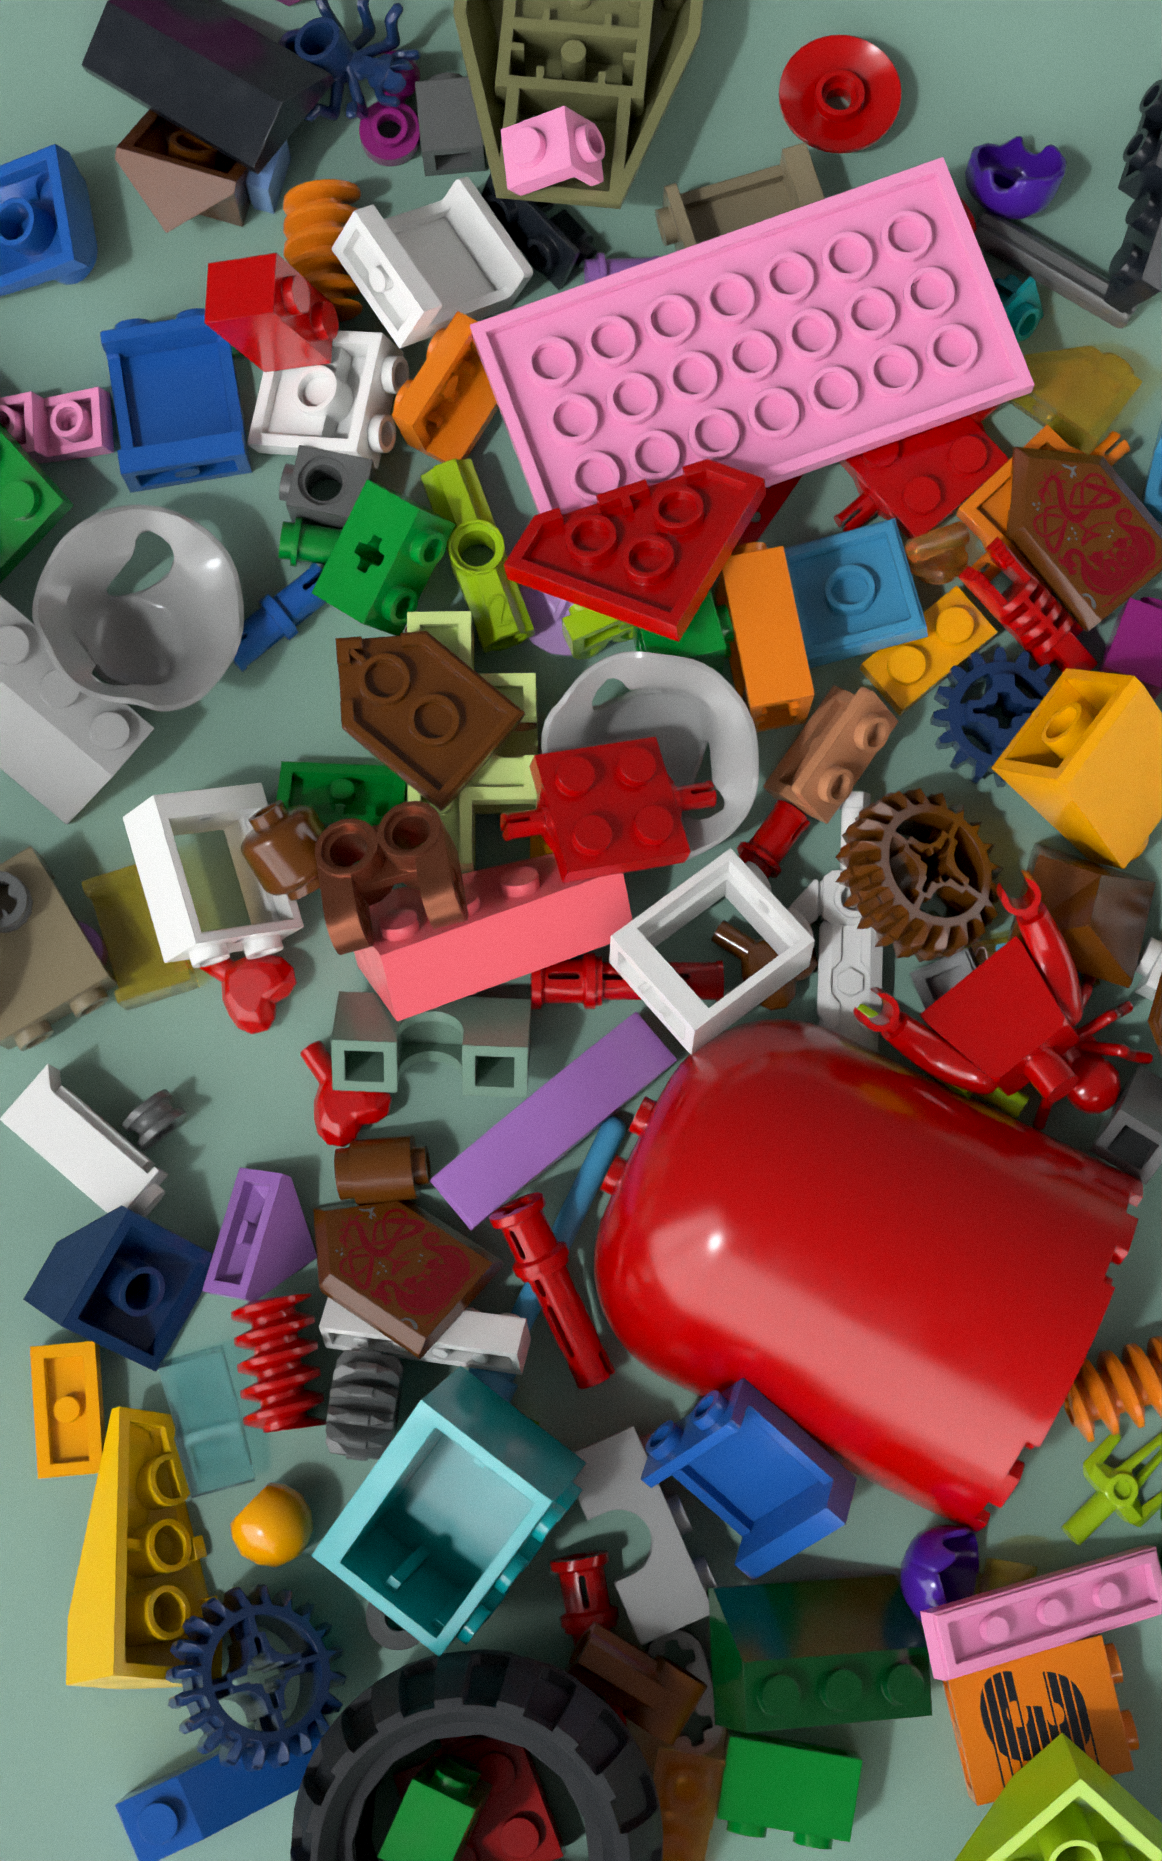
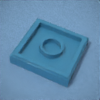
M895 518L784 548L809 669L928 637L926 622Z

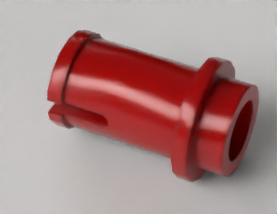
M777 800L773 806L774 809L748 843L741 842L737 847L738 857L744 863L750 861L756 864L767 879L779 876L782 871L779 866L780 862L803 831L807 830L810 826V821L806 820L807 817L800 810L782 800Z

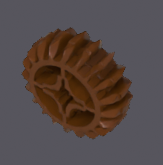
M921 788L908 790L903 794L900 791L888 793L877 800L876 803H871L859 812V816L855 818V822L849 825L846 832L842 835L846 845L841 847L840 852L835 857L847 868L840 873L835 882L850 888L851 892L843 907H857L862 916L857 929L872 927L876 931L875 947H887L893 943L896 958H909L915 955L919 963L922 961H932L937 957L940 959L952 957L963 951L964 947L977 942L981 935L986 933L985 927L990 925L992 920L998 916L993 906L999 899L996 891L997 885L992 881L998 878V875L1003 870L1002 867L991 863L988 857L996 844L983 843L977 834L982 822L967 823L964 820V804L952 805L947 808L943 792L930 794L926 797ZM900 834L909 836V838L905 839ZM934 910L942 917H936L927 913Z

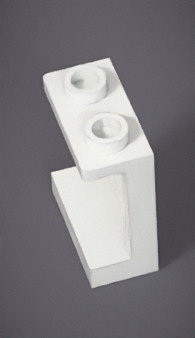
M469 177L455 180L442 200L383 219L374 204L354 210L331 248L399 349L433 337L439 329L447 328L457 311L477 321L509 309L533 275V269L523 253L513 242Z

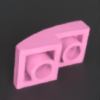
M100 387L43 398L32 391L0 398V423L36 463L74 460L114 453L111 395Z

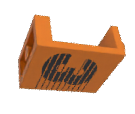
M1096 1634L951 1680H942L968 1796L977 1806L995 1802L1011 1777L1062 1732L1110 1776L1134 1770L1130 1751L1139 1750V1739L1130 1710L1120 1711L1114 1684L1123 1683V1673L1119 1656L1113 1643L1104 1644L1102 1635Z

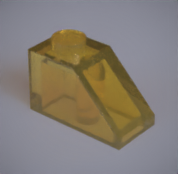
M1092 345L1025 354L1023 357L1035 385L1031 393L1007 402L1041 426L1045 427L1048 424L1069 446L1089 455L1102 442L1132 402L1143 381L1134 376L1133 368L1123 358L1111 352L1103 354Z

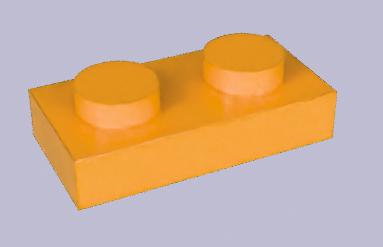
M957 585L923 612L928 637L877 650L861 663L859 670L899 716L947 678V674L954 665L960 667L969 659L971 653L981 650L997 634L996 629Z
M93 1341L31 1346L30 1359L38 1479L98 1473L106 1438L100 1345Z

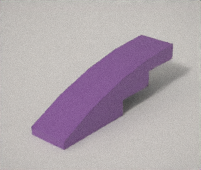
M634 1012L501 1119L433 1176L430 1182L472 1231L495 1210L506 1204L565 1157L574 1146L601 1126L609 1117L616 1114L625 1103L666 1072L677 1059L641 1016Z

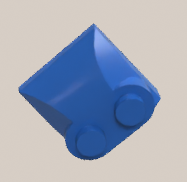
M53 144L1 165L0 296L34 287L51 280L64 285H72L85 279L96 263L98 247L87 183L80 174L70 152L57 144Z

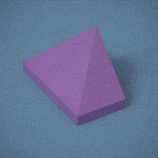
M239 1167L202 1291L212 1295L250 1302L258 1300L317 1258V1254L292 1178L283 1173Z

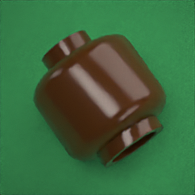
M278 800L252 815L248 821L253 830L245 836L241 844V852L263 889L275 896L286 894L290 901H294L320 888L315 858V844L326 828L315 810L306 805H296L287 809L283 801Z

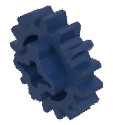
M997 647L990 663H986L983 657L976 651L971 653L967 661L968 673L956 665L950 669L947 678L954 688L939 686L934 700L945 706L946 709L934 711L930 718V724L937 727H945L946 732L938 737L935 745L937 750L953 747L956 751L950 764L953 770L962 767L967 762L973 766L971 773L972 782L978 783L986 772L994 773L997 787H1004L1007 782L991 767L1052 687H1048L1044 682L1051 670L1048 664L1034 672L1027 668L1029 652L1023 651L1015 663L1007 662L1004 648ZM986 680L984 695L979 700H968L966 704L960 703L963 695L971 687ZM1015 683L1024 687L1034 699H1029L1015 686ZM994 706L1002 707L1004 717L1013 718L1006 729L999 728L997 718L988 717ZM965 735H972L986 748V753L975 747Z

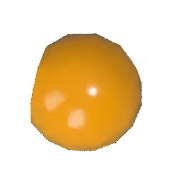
M269 1483L230 1523L232 1539L240 1554L257 1565L270 1567L281 1566L302 1555L314 1529L312 1512L303 1495L286 1484Z

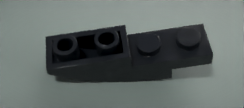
M1162 80L1152 84L1144 94L1139 105V111L1142 113L1136 134L1131 138L1123 153V161L1126 164L1118 189L1133 198L1134 202L1131 204L1125 217L1128 228L1122 246L1116 252L1109 265V274L1112 276L1103 300L1122 314L1162 290Z

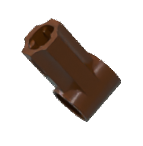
M593 1621L590 1627L583 1632L572 1650L568 1664L564 1671L576 1677L577 1680L597 1695L605 1697L624 1709L623 1714L633 1723L670 1745H674L708 1687L702 1680L673 1661L659 1654L655 1658L596 1621Z

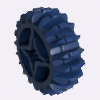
M264 1584L252 1587L248 1596L240 1587H234L224 1593L223 1602L215 1597L205 1601L201 1605L203 1618L193 1615L187 1618L182 1625L189 1639H179L172 1643L170 1652L185 1664L172 1667L166 1671L164 1678L167 1681L182 1684L183 1692L169 1698L168 1706L171 1709L187 1706L191 1716L182 1721L179 1725V1731L183 1734H188L200 1728L204 1732L197 1746V1752L201 1754L212 1752L221 1744L219 1759L220 1765L224 1767L235 1765L241 1756L245 1769L248 1772L261 1770L266 1760L274 1769L288 1765L290 1752L297 1757L307 1755L312 1751L310 1736L319 1739L328 1731L330 1726L322 1714L331 1715L339 1712L343 1705L336 1696L329 1693V1689L344 1685L347 1676L339 1671H331L329 1662L340 1658L344 1649L339 1646L325 1648L321 1638L329 1635L332 1624L323 1622L313 1627L309 1620L313 1615L315 1604H310L309 1602L300 1605L292 1611V1591L283 1589L277 1592L271 1599L267 1585ZM257 1626L277 1635L288 1646L292 1654L277 1652L271 1647L265 1631L259 1632ZM229 1630L232 1644L227 1646L229 1655L227 1671L223 1676L212 1680L211 1668L216 1647L224 1634ZM275 1669L279 1670V1674L265 1679V1684L263 1685L261 1683L251 1684L250 1681L239 1685L232 1683L248 1675V1670L255 1672L262 1670L263 1673ZM299 1675L300 1689L297 1703L290 1717L284 1723L281 1711L287 1709L284 1698L286 1684L292 1677ZM230 1700L236 1702L243 1709L247 1722H254L256 1730L249 1729L233 1720L222 1708L219 1701Z

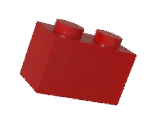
M271 253L208 263L204 323L264 372H272L331 363L332 342L336 338L339 328L334 304L279 254Z

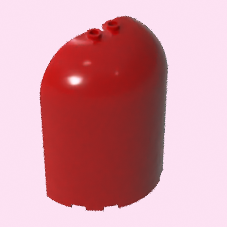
M766 1019L744 1023L723 1031L693 1055H689L678 1066L668 1080L657 1102L646 1096L644 1097L628 1130L639 1136L629 1159L627 1160L616 1155L600 1187V1190L610 1194L611 1197L601 1218L596 1236L594 1277L600 1305L607 1322L625 1349L638 1362L661 1378L701 1398L713 1390L721 1393L742 1378H745L848 1471L959 1526H968L974 1532L980 1531L987 1525L991 1515L990 1512L984 1510V1507L989 1502L1001 1508L1019 1483L1025 1466L1023 1461L1017 1459L1023 1447L1032 1450L1035 1446H1041L1086 1358L1116 1288L1112 1286L1113 1278L1106 1275L1110 1262L1117 1266L1123 1262L1129 1252L1139 1219L1128 1214L1127 1208L1128 1204L1137 1207L1142 1200V1181L973 1098L960 1095L942 1083L822 1026L798 1020Z

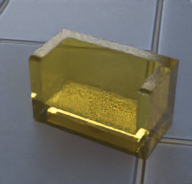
M136 864L81 882L84 894L93 902L119 988L114 991L115 997L121 1007L128 1011L200 988L190 959L164 963Z

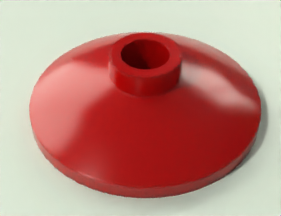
M849 35L825 36L801 47L786 64L779 85L780 110L790 130L800 140L806 142L807 145L829 153L857 152L879 141L894 124L901 103V83L891 60L874 44ZM833 97H841L848 102L849 107L844 110L833 109L828 105L827 101Z

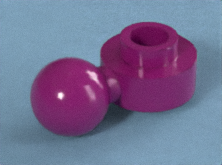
M397 50L389 51L384 54H392ZM408 60L413 67L412 70L396 71V73L402 74L407 81L403 90L397 94H390L385 91V95L396 96L400 100V105L398 107L381 105L377 101L368 107V118L360 120L359 135L361 146L365 154L372 161L382 166L393 167L406 163L415 155L420 145L418 117L411 107L405 104L406 99L416 91L415 82L420 81V70L415 60ZM386 121H394L399 124L401 131L394 138H385L378 132L380 125Z

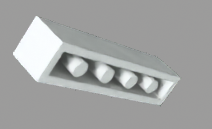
M329 1297L327 1298L319 1324L326 1348L350 1351L370 1349L383 1351V1354L404 1359L519 1375L523 1373L531 1342L526 1318H520L512 1313H501L500 1315L482 1313L468 1307L421 1359H418Z

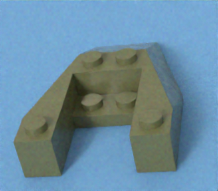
M454 0L453 16L496 198L621 209L700 39L704 0ZM562 106H566L597 126L605 145V155L601 160L604 178L602 183L589 186L573 177L523 196L507 189L501 129Z

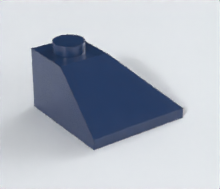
M121 1205L56 1242L23 1300L60 1326L156 1372L202 1293L213 1253Z

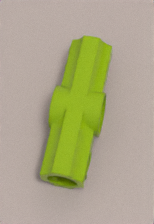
M452 459L435 465L433 469L421 475V482L432 511L456 524L447 541L446 550L451 561L452 572L460 585L468 610L472 613L473 624L484 653L502 651L519 645L527 638L534 636L535 630L518 584L507 579L504 563L508 557L505 551L504 539L496 527L472 459ZM481 544L491 548L494 552V557L483 566H471L461 559L463 552L472 545Z

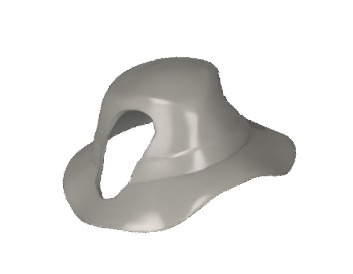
M139 504L113 507L98 512L77 524L61 539L54 548L39 578L33 598L32 618L35 629L54 667L61 677L76 690L103 701L139 705L155 711H174L188 707L202 699L217 684L234 660L243 634L244 602L235 564L226 548L210 531L191 518L176 511L159 506ZM154 532L171 546L174 561L170 571L157 583L135 593L121 596L108 595L106 589L131 559L136 541L141 533ZM95 669L99 676L109 684L97 682L92 677L93 670Z
M640 651L621 652L605 657L587 668L551 709L542 730V754L656 736L668 775L676 786L694 784L709 742L712 782L715 788L722 794L725 805L720 812L709 818L699 820L691 818L690 811L682 812L681 821L691 850L686 859L687 861L708 851L734 833L747 817L754 803L759 780V754L757 733L753 719L743 699L733 686L720 673L702 662L680 656ZM616 678L623 682L628 689L633 690L612 698L600 706H592V700L597 690L607 679Z

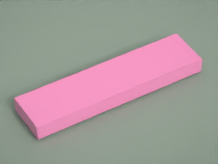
M1142 1545L920 1611L933 1677L943 1681L951 1680L1161 1615L1162 1571L1156 1546Z

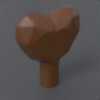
M726 920L721 922L711 938V942L741 960V977L743 982L779 956L763 937L755 940ZM815 948L812 951L809 967L761 1002L760 1006L771 1011L789 1006L796 995L797 982L809 977L818 965Z

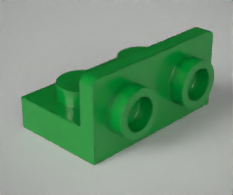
M281 761L276 801L282 800L287 809L296 805L312 807L325 828L342 819L351 818L366 821L370 826H376L380 824L383 816L393 807L407 801L408 784L387 766Z

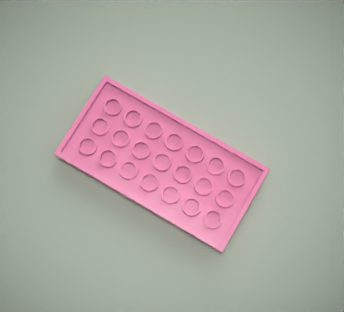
M944 157L470 324L474 343L538 514L559 507L563 515L596 504V495L644 479H646L648 486L683 475V466L704 459L765 479V487H769L1029 394L1035 385Z

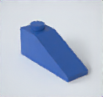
M310 1736L312 1751L302 1757H297L290 1752L288 1765L274 1769L266 1760L261 1770L248 1772L243 1764L242 1756L235 1765L224 1767L220 1765V1750L127 1793L115 1804V1807L138 1861H159L299 1790L305 1770L321 1738L317 1739Z

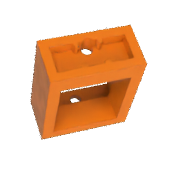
M752 542L736 546L719 573L715 586L717 606L726 605L734 632V642H730L731 657L728 658L734 688L749 710L756 733L806 723L815 693L784 547L779 546L767 549L764 542Z

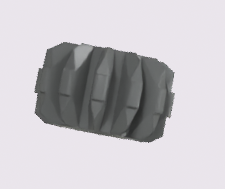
M361 1349V1351L345 1350L338 1357L330 1389L325 1430V1443L330 1453L346 1456V1459L368 1461V1459L379 1460L396 1436L404 1379V1367L399 1357L383 1354V1351Z

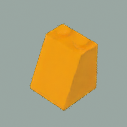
M1066 668L991 768L1089 861L1125 869L1129 862L1135 860L1145 850L1149 842V835L1162 819V712L1145 686L1135 676Z

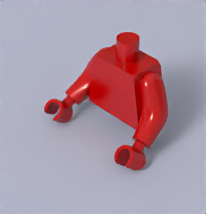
M1021 870L1029 885L1026 894L1019 898H1010L1000 882L997 884L996 891L1004 908L1016 916V921L1027 949L1017 936L1013 937L919 1014L930 1029L905 1012H900L895 998L879 987L870 988L883 1001V1008L877 1016L868 1018L856 1007H854L853 1012L859 1022L875 1032H881L884 1039L915 1065L950 1085L977 1094H990L998 1088L1007 1096H1011L1031 1082L1048 1103H1053L1066 1096L1079 1081V1077L1061 1056L1080 1039L1073 1026L1079 1023L1083 1015L1082 993L1070 949L1047 906L1041 902L1042 894L1040 888L1029 871Z

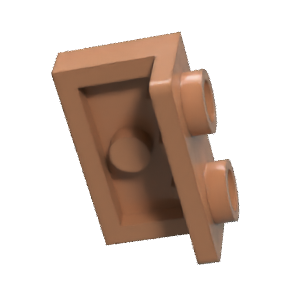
M833 685L763 787L774 799L785 801L801 812L828 824L840 805L849 797L854 785L876 753L885 745L890 733L899 721L874 691L861 687L856 694H853Z

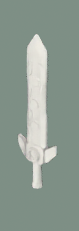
M852 791L838 808L842 810L841 847L846 845L842 835L846 832L848 826L855 822L859 812L870 805L871 794ZM840 863V870H832L820 882L816 879L813 880L790 907L797 909L810 925L816 922L819 916H821L823 921L819 926L817 1015L819 1017V1026L832 1030L878 1052V1032L867 1028L854 1016L853 1010L854 1007L858 1008L860 1004H864L878 1013L881 1012L882 998L872 992L870 988L879 987L882 989L883 946L875 947L876 931L872 927L857 929L862 918L857 907H843L851 892L850 888L835 882L840 873L847 869Z

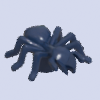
M315 0L322 17L310 20L302 28L289 30L278 41V44L296 53L302 59L310 61L329 72L335 80L330 86L329 106L317 102L304 118L309 122H314L318 116L332 121H336L339 118L344 84L346 82L348 83L353 100L347 103L346 117L349 119L358 117L362 120L368 118V107L359 81L366 79L374 89L375 96L381 105L398 107L400 100L396 96L385 95V91L390 94L401 92L406 86L407 81L402 74L396 73V71L412 70L413 67L408 60H418L421 57V53L416 49H399L392 54H384L374 58V56L392 51L400 45L397 21L403 12V7L399 2L394 3L385 16L384 22L387 37L383 41L365 48L363 47L373 39L376 33V27L369 9V0L357 1V10L362 20V31L351 41L346 37V32L331 9L328 0Z

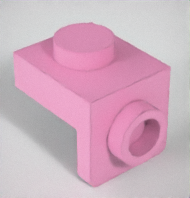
M566 106L556 108L500 130L507 189L520 196L573 177L589 186L602 183L604 180L601 160L605 155V145L599 129L593 122Z

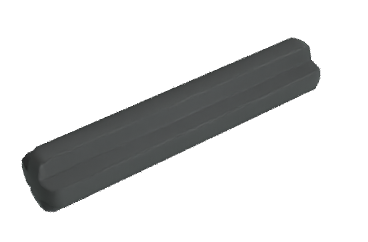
M986 210L977 220V230L974 235L979 247L1027 276H1031L1039 283L1116 328L1122 329L1133 316L1138 305L1122 314L1103 301L1110 282L1106 277L1002 216Z

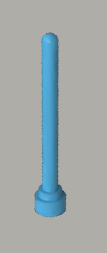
M609 1117L602 1123L551 1228L557 1241L565 1242L568 1250H570L626 1134V1125L618 1117ZM526 1282L510 1313L520 1318H526L530 1333L541 1310V1306L529 1282ZM476 1368L468 1369V1372L507 1402H511L518 1388V1385L513 1383L517 1374Z

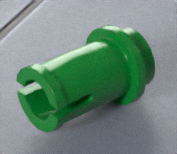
M296 517L295 522L283 521L278 557L290 560V566L297 567L298 561L325 565L342 529L303 524V517Z

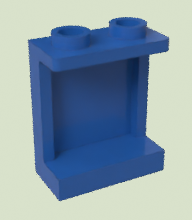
M204 308L184 310L176 315V319L153 323L142 318L127 319L117 323L114 329L100 332L101 344L108 360L121 450H117L120 473L130 493L252 473L235 360L231 352L232 345L204 323Z
M742 1378L721 1393L717 1390L709 1392L698 1402L690 1414L678 1422L674 1423L672 1420H668L660 1425L646 1444L645 1450L648 1453V1457L640 1478L650 1488H653L672 1475L741 1535L742 1539L734 1565L753 1581L844 1526L857 1478L745 1378Z

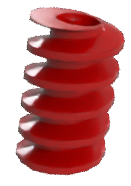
M311 1293L253 1300L231 1312L233 1321L251 1325L250 1330L234 1338L236 1347L254 1351V1356L237 1364L238 1373L257 1377L256 1383L240 1391L241 1399L260 1403L261 1407L243 1417L245 1426L262 1429L263 1433L327 1424V1419L307 1415V1410L324 1402V1393L304 1389L305 1383L321 1375L320 1367L301 1363L303 1356L318 1349L317 1341L298 1337V1331L315 1323L314 1315L295 1311V1305L312 1297Z

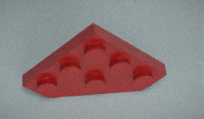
M704 459L683 466V475L651 486H648L646 479L598 494L596 495V504L563 515L559 507L534 515L504 563L507 579L679 642L766 496L765 479L709 459Z

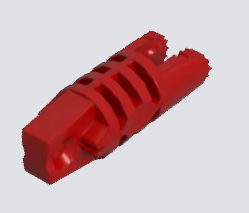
M997 536L985 549L991 561L1003 571L1013 584L1000 594L982 572L970 566L958 578L1041 667L1045 664L1050 665L1053 663L1062 673L1066 668L1091 671L1098 663L1076 638L1083 631L1082 627Z

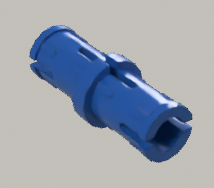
M312 563L309 569L273 598L266 594L257 601L260 608L244 620L241 642L234 658V664L241 672H244L247 666L283 637L289 641L299 633L296 627L327 603L312 594L322 572V569L316 563Z

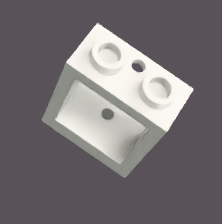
M262 783L153 795L123 816L164 963L190 959L193 968H200L222 962L230 957L229 953L244 951L247 959L268 956L283 949L281 940L304 927L297 901H290L286 894L275 896L267 893L241 852V844L245 836L253 830L248 819L268 805ZM224 830L251 925L201 932L174 836Z
M730 848L611 935L609 963L690 1055H693L702 1046L808 968L815 939L813 938L812 928L806 918L793 907L786 909L771 893V885L762 870L753 862L748 861L744 863ZM725 896L779 956L708 1008L655 947Z

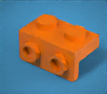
M459 311L456 312L447 328L439 329L431 339L425 363L414 380L409 379L401 386L394 401V411L391 414L407 445L441 463L452 459H467L499 408L470 329V324L478 321Z

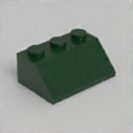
M894 1574L708 1587L715 1725L752 1733L933 1716L927 1644Z

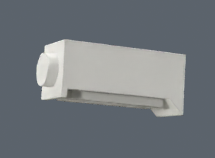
M50 1064L44 1067L0 1118L6 1126L107 1213L122 1205L146 1217L165 1194V1190L159 1185L168 1174L164 1170L155 1167V1163L71 1090L62 1086L60 1070Z

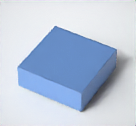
M287 140L258 175L251 170L248 172L246 186L254 209L272 214L275 213L291 161Z

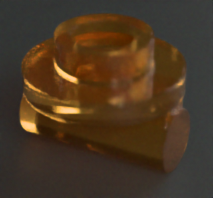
M958 521L908 539L905 544V551L911 573L918 576L922 582L934 585L949 583L956 576H959L968 567L969 556L965 550V545L970 541V533L967 526L963 522Z

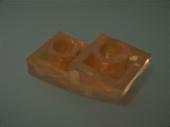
M658 1747L652 1777L658 1794L662 1816V1861H705L710 1829L712 1830L724 1760Z

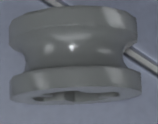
M0 871V886H9L8 895L17 901V905L11 914L6 910H2L4 918L0 919V933H9L18 930L27 922L32 913L33 900L30 890L22 881L8 872Z
M167 1089L157 1092L144 1101L122 1123L127 1132L135 1131L138 1133L139 1140L137 1144L142 1151L149 1149L165 1138L187 1116L182 1107L176 1109L170 1105L172 1095Z

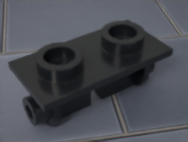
M490 173L481 196L488 203L516 246L527 257L530 264L537 271L543 273L558 290L562 289L574 264L576 263L582 268L584 267L585 259H593L597 254V249L592 245L594 237L589 232H586L565 209L548 218L544 213L553 208L555 203L496 198Z

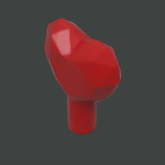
M268 955L256 959L244 957L236 961L228 958L217 964L200 967L201 970L221 982L222 1000L228 1015L237 1028L250 1034H257L270 1029L276 1019L277 1003L288 997L297 984L294 967L280 956Z
M320 1040L310 1044L300 1052V1056L319 1083L314 1099V1120L318 1135L327 1145L346 1147L352 1140L357 1138L363 1125L378 1123L389 1115L392 1101L389 1092L333 1090L332 1057Z

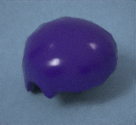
M1016 136L1000 146L985 143L972 149L965 171L966 186L971 196L988 211L1007 219H1023L1045 210L1051 203L1065 175L1067 161L1059 149L1052 144L1047 145L1038 154L1029 152L1025 148L1021 136Z
M955 1525L929 1527L918 1532L911 1540L901 1562V1587L908 1606L919 1622L922 1623L920 1611L978 1594V1542L975 1532L970 1527Z

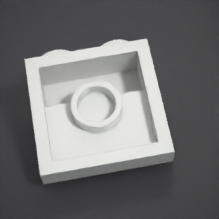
M338 331L336 338L332 342L331 363L272 372L263 371L247 444L258 453L297 456L299 445L373 459L375 469H378L381 453H389L396 440V425L394 419L390 416L394 394H397L401 386L409 380V367L406 359L403 357L404 352L383 333Z

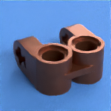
M420 801L403 802L387 812L380 824L376 826H370L366 821L355 818L342 819L331 824L319 836L315 844V858L323 912L331 942L339 955L373 946L374 937L369 906L382 901L391 892L395 884L402 882L410 888L420 890L427 917L434 929L468 920L459 853L438 812L428 803Z

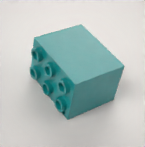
M460 1366L420 1400L311 1556L440 1657L456 1638L467 1645L483 1623L488 1621L510 1591L508 1588L518 1575L526 1569L545 1543L546 1536L555 1524L564 1517L583 1491L573 1481L584 1468L586 1462Z

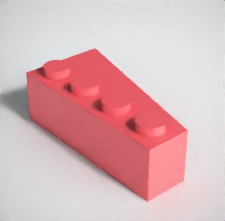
M554 853L463 873L462 879L467 902L468 920L434 929L430 924L420 890L408 886L392 889L382 901L369 906L374 937L373 946L354 951L357 966L398 1022L610 944L611 935L633 920L624 874L620 873L562 883Z

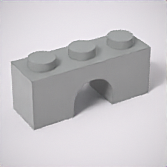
M632 1425L573 1451V1453L586 1462V1465L573 1482L583 1489L578 1496V1500L587 1521L608 1511L626 1510L638 1515L650 1530L651 1546L645 1560L635 1569L614 1578V1584L640 1645H643L708 1616V1587H717V1584L704 1555L694 1560L690 1558L681 1536L693 1531L678 1495L675 1494L665 1499L659 1484L650 1488L640 1479L648 1457L645 1447L652 1434L649 1433L639 1438Z

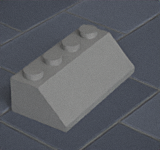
M0 595V769L67 825L116 774L155 728L127 704L95 699L69 685L51 662L34 624ZM92 675V677H93L97 682H100L95 676Z

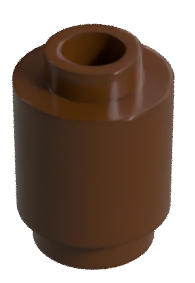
M413 1134L352 1140L349 1147L335 1150V1180L341 1200L355 1199L356 1204L361 1205L418 1199L420 1197L421 1185L431 1184V1163L428 1147L417 1146Z

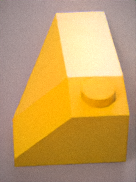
M121 1406L111 1409L68 1614L66 1685L120 1690L183 1687L182 1684L171 1683L164 1678L168 1669L185 1664L170 1652L172 1643L179 1639H189L182 1627L184 1621L193 1615L203 1618L201 1605L213 1597L218 1599L217 1595L209 1597L200 1558L206 1557L207 1552L203 1536L194 1537L185 1501L191 1493V1487L172 1414ZM222 1638L216 1647L212 1660V1680L222 1676Z

